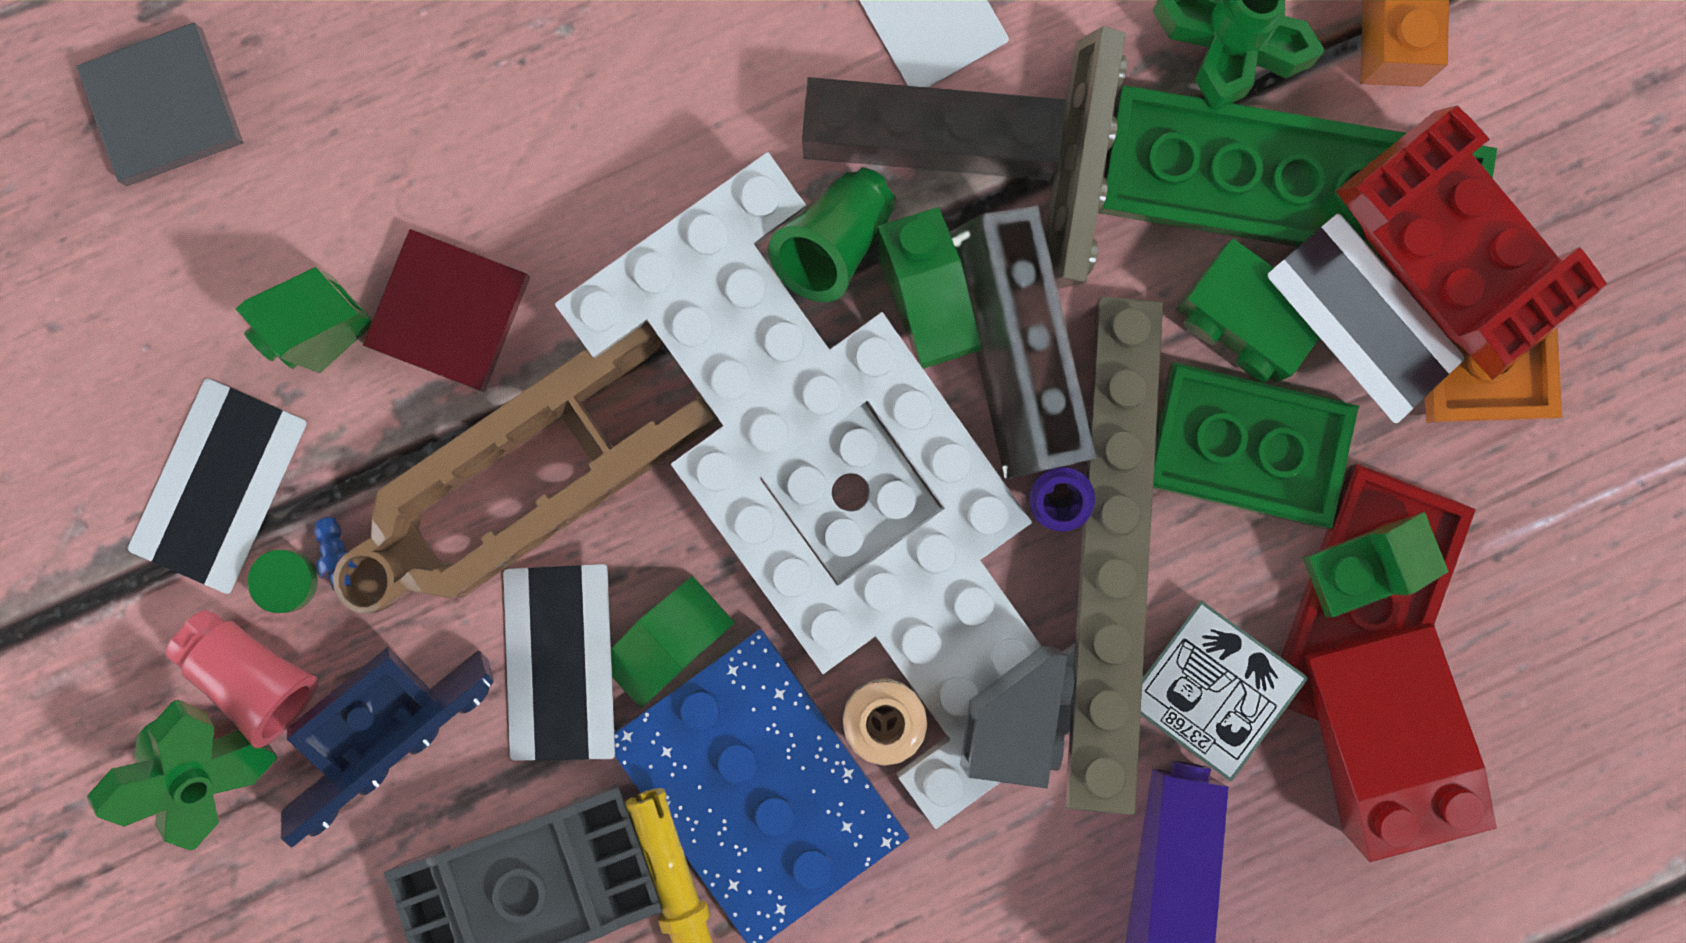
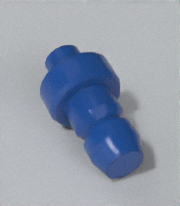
M327 517L315 522L314 533L316 540L320 543L319 552L321 556L316 562V568L319 578L330 579L332 590H334L333 574L336 564L349 551H346L345 544L340 539L342 535L340 525L334 517ZM352 560L347 565L350 568H357V565L353 564ZM349 574L345 576L344 585L346 586L352 585Z

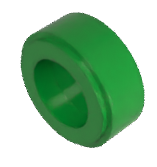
M272 550L261 555L253 563L248 574L247 584L251 598L260 608L271 613H290L302 609L312 600L317 590L318 577L313 563L302 553L293 550Z

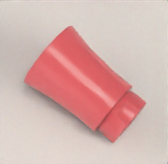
M206 609L189 618L180 631L171 638L166 648V656L182 669V676L202 691L224 712L254 748L268 745L286 731L307 707L318 687V677L286 661L251 637L233 621H225L214 612L210 613Z

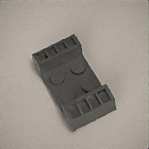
M617 784L576 798L565 807L452 848L449 844L414 857L384 872L408 943H587L619 928L662 912Z

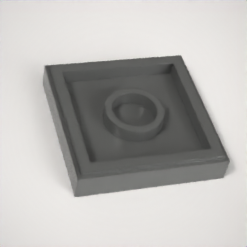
M195 22L77 65L117 181L125 186L135 184L244 143L203 29Z

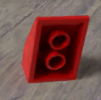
M1429 622L1305 655L1342 832L1369 862L1497 829L1486 768L1433 624Z

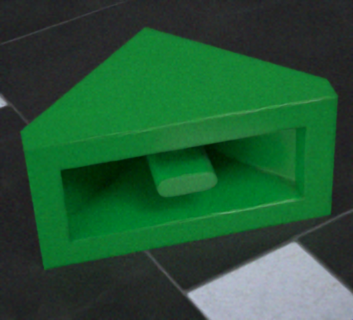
M692 576L640 618L611 648L612 677L640 708H643L736 622L699 581Z

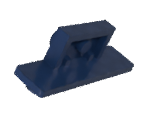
M386 647L287 728V740L315 765L324 776L282 810L281 840L289 847H293L307 835L314 837L322 833L335 820L340 808L356 795H367L375 790L388 775L389 768L408 753L417 754L428 747L436 738L439 728L458 712L464 714L477 707L487 696L489 687L494 682L489 660L481 651L475 652L430 689L389 647Z

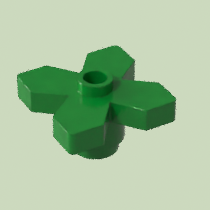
M1157 0L1153 7V13L1169 39L1208 48L1195 77V82L1213 109H1220L1247 95L1254 85L1256 65L1284 78H1288L1312 67L1324 52L1322 44L1307 21L1285 16V0Z
M174 700L156 720L147 724L138 734L134 752L136 763L111 768L87 795V800L96 817L123 827L156 814L155 826L164 842L187 850H194L219 824L213 794L254 785L275 762L277 755L270 744L261 748H254L240 730L213 740L214 726L205 711L181 700Z

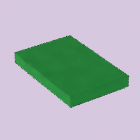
M1172 363L1169 367L1156 425L1153 489L1313 527L1332 529L1359 406L1179 363Z

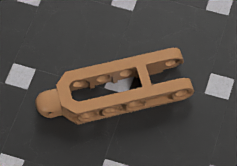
M647 321L597 358H593L586 348L378 490L372 516L371 537L346 553L336 564L333 583L337 597L347 609L356 613L380 612L389 608L412 591L446 598H453L454 596L465 597L716 424L719 419L700 392H698L697 397L691 403L659 423H655L652 420L613 447L583 402L648 359L664 343ZM562 417L592 462L588 464L591 470L554 495H542L534 501L538 507L506 529L488 532L480 538L484 544L455 564L439 561L419 531L422 512ZM352 560L353 564L357 565V568H350L347 565ZM347 574L350 576L351 586L344 585Z

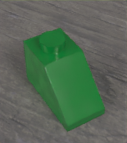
M939 207L878 225L879 265L916 360L921 367L925 369L981 351V342L962 263Z

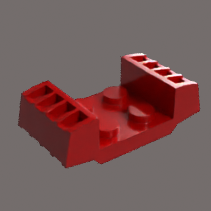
M1452 106L1431 113L1338 188L1336 193L1362 226L1367 241L1445 335L1459 344L1483 371L1494 380L1590 302L1607 283L1581 247L1557 256L1473 155L1476 150L1490 140L1489 137L1459 106Z

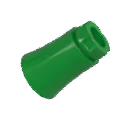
M861 167L857 172H846L841 178L833 181L820 197L798 217L772 235L768 245L769 259L775 273L788 288L796 294L816 302H831L837 300L845 293L857 266L878 237V225L887 223L888 218L896 207V196L889 190L885 178L876 171Z

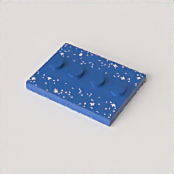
M762 628L614 733L615 757L640 793L655 788L665 789L666 800L685 857L746 943H766L910 838L898 818Z

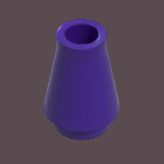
M1059 467L1046 471L1035 481L1030 492V508L1034 517L1044 527L1054 531L1065 532L1080 527L1089 519L1095 506V492L1092 484L1085 475L1072 468ZM1059 483H1066L1070 491L1065 497L1055 499L1048 495L1054 491V485Z

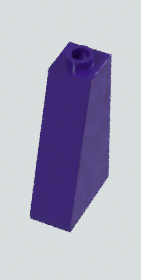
M1172 761L1171 772L1152 769L1125 943H1216L1229 787L1210 778V767Z

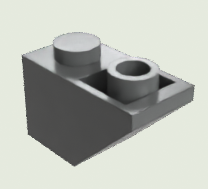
M1042 646L969 700L960 766L968 778L1048 789L1050 770L1058 771L1060 769L1064 754L1063 731H1057L1060 705H1069L1074 689L1073 666H1067L1068 656L1056 647Z

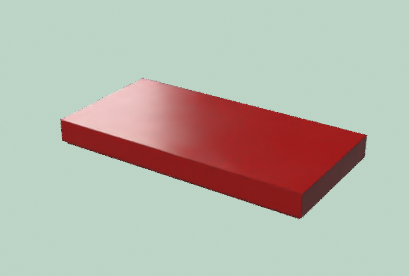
M1359 464L1350 465L1339 495L1332 529H1327L1320 550L1417 513L1425 512L1448 573L1413 594L1391 595L1333 618L1325 617L1309 577L1281 654L1283 660L1307 676L1308 680L1286 709L1319 721L1305 655L1429 622L1435 625L1475 514V508Z

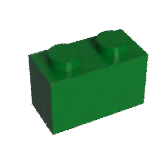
M1232 238L1217 251L1176 307V310L1187 317L1184 325L1195 336L1212 345L1220 341L1238 355L1235 359L1236 364L1247 374L1262 382H1267L1270 378L1277 383L1293 376L1320 337L1269 280L1268 273L1274 267Z

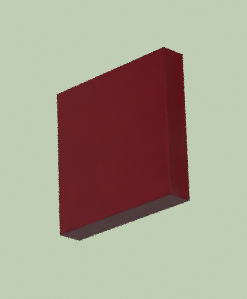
M409 229L363 346L485 393L530 276L517 269Z

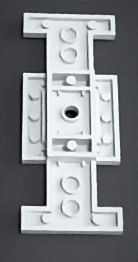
M767 152L555 303V306L593 358L600 356L647 321L653 327L723 424V427L671 463L674 470L822 674L876 636L947 736L896 773L935 829H938L1001 783L968 778L960 766L969 700L1042 646L980 560L1030 525L1032 521L883 312L830 350L755 246L760 240L806 208L802 198L769 152ZM865 402H867V403L869 404V406L871 407V409L874 411V413L876 414V416L879 418V420L881 421V423L884 425V427L886 428V430L889 432V434L891 435V437L894 439V441L896 442V444L899 446V448H900L901 451L904 453V455L906 456V458L909 460V462L911 463V465L914 467V469L916 470V472L919 474V476L921 477V479L924 481V483L927 485V487H928L929 490L932 492V494L934 495V497L937 499V501L939 502V504L942 506L941 508H940V506L937 504V502L935 501V499L932 497V495L930 494V492L927 490V488L925 487V485L922 483V481L920 480V478L917 476V474L915 473V471L912 469V467L910 466V464L907 462V460L905 459V457H904V456L902 455V453L899 451V449L897 448V446L894 444V442L892 441V439L889 437V435L887 434V432L884 430V428L882 427V425L879 423V421H878L877 418L874 416V414L872 413V411L869 409V407L867 406V404H866ZM848 473L861 476L868 487V496L865 503L855 510L839 508L832 498L833 484L840 476ZM760 478L763 479V481L765 482V484H766V485L768 486V488L771 490V492H772L773 495L776 497V499L778 500V502H779V503L781 504V506L784 508V510H785L786 513L789 515V517L791 518V520L794 522V524L797 526V528H798L799 531L802 533V535L804 536V538L807 540V542L810 544V546L812 547V549L815 551V553L817 554V556L820 558V560L823 562V564L825 565V567L828 569V571L830 572V574H831V575L833 576V578L836 580L837 584L834 582V580H833V579L831 578V576L828 574V572L826 571V569L823 567V565L821 564V562H820V561L818 560V558L815 556V554L813 553V551L810 549V547L808 546V544H807V543L805 542V540L802 538V536L800 535V533L797 531V529L795 528V526H794V525L792 524V522L789 520V518L787 517V515L784 513V511L782 510V508L779 506V504L777 503V501H776V500L774 499V497L771 495V493H770L769 490L766 488V486L764 485V483L761 481ZM1075 643L1063 651L1068 656L1067 666H1073V668ZM1072 698L1068 706L1060 705L1057 731H1063L1064 736L1070 732Z

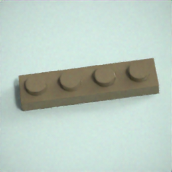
M1102 26L1075 43L1037 281L1039 285L1062 289L1086 283L1087 275L1091 273L1096 263L1098 245L1093 237L1097 213L1100 212L1105 203L1108 190L1107 180L1103 177L1107 152L1112 147L1117 133V119L1113 116L1116 92L1122 85L1127 70V59L1125 55H1122L1126 32Z

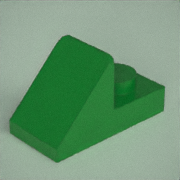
M1425 512L1417 513L1302 557L1325 617L1332 618L1391 595L1413 594L1448 573Z

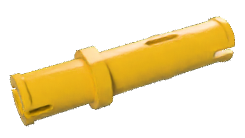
M655 788L637 794L639 802L636 801V798H630L625 802V806L630 813L644 860L662 909V913L658 917L662 933L669 934L672 943H713L706 923L711 916L706 901L698 899L685 859L684 850L666 800L665 789Z

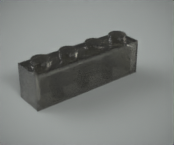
M807 77L802 133L803 158L1051 180L1060 163L1065 99Z
M1038 205L981 214L949 233L962 263L981 342V351L976 352L1004 478L1009 479L1096 459Z

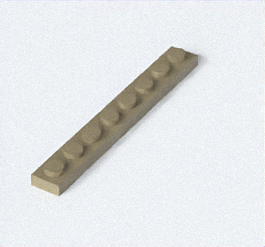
M1100 296L1096 304L1086 477L1092 484L1095 492V506L1091 516L1082 526L1074 654V689L1071 702L1065 809L1135 815L1163 302Z

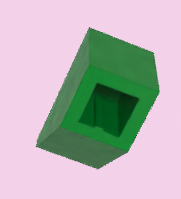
M317 267L244 300L235 308L250 325L244 332L245 337L264 357L270 361H274L278 357L291 369L299 365L318 373L327 368L367 332L373 321L334 277Z

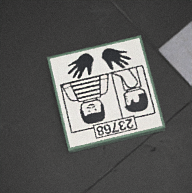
M1201 600L1143 677L1141 715L1232 782L1308 680V677Z

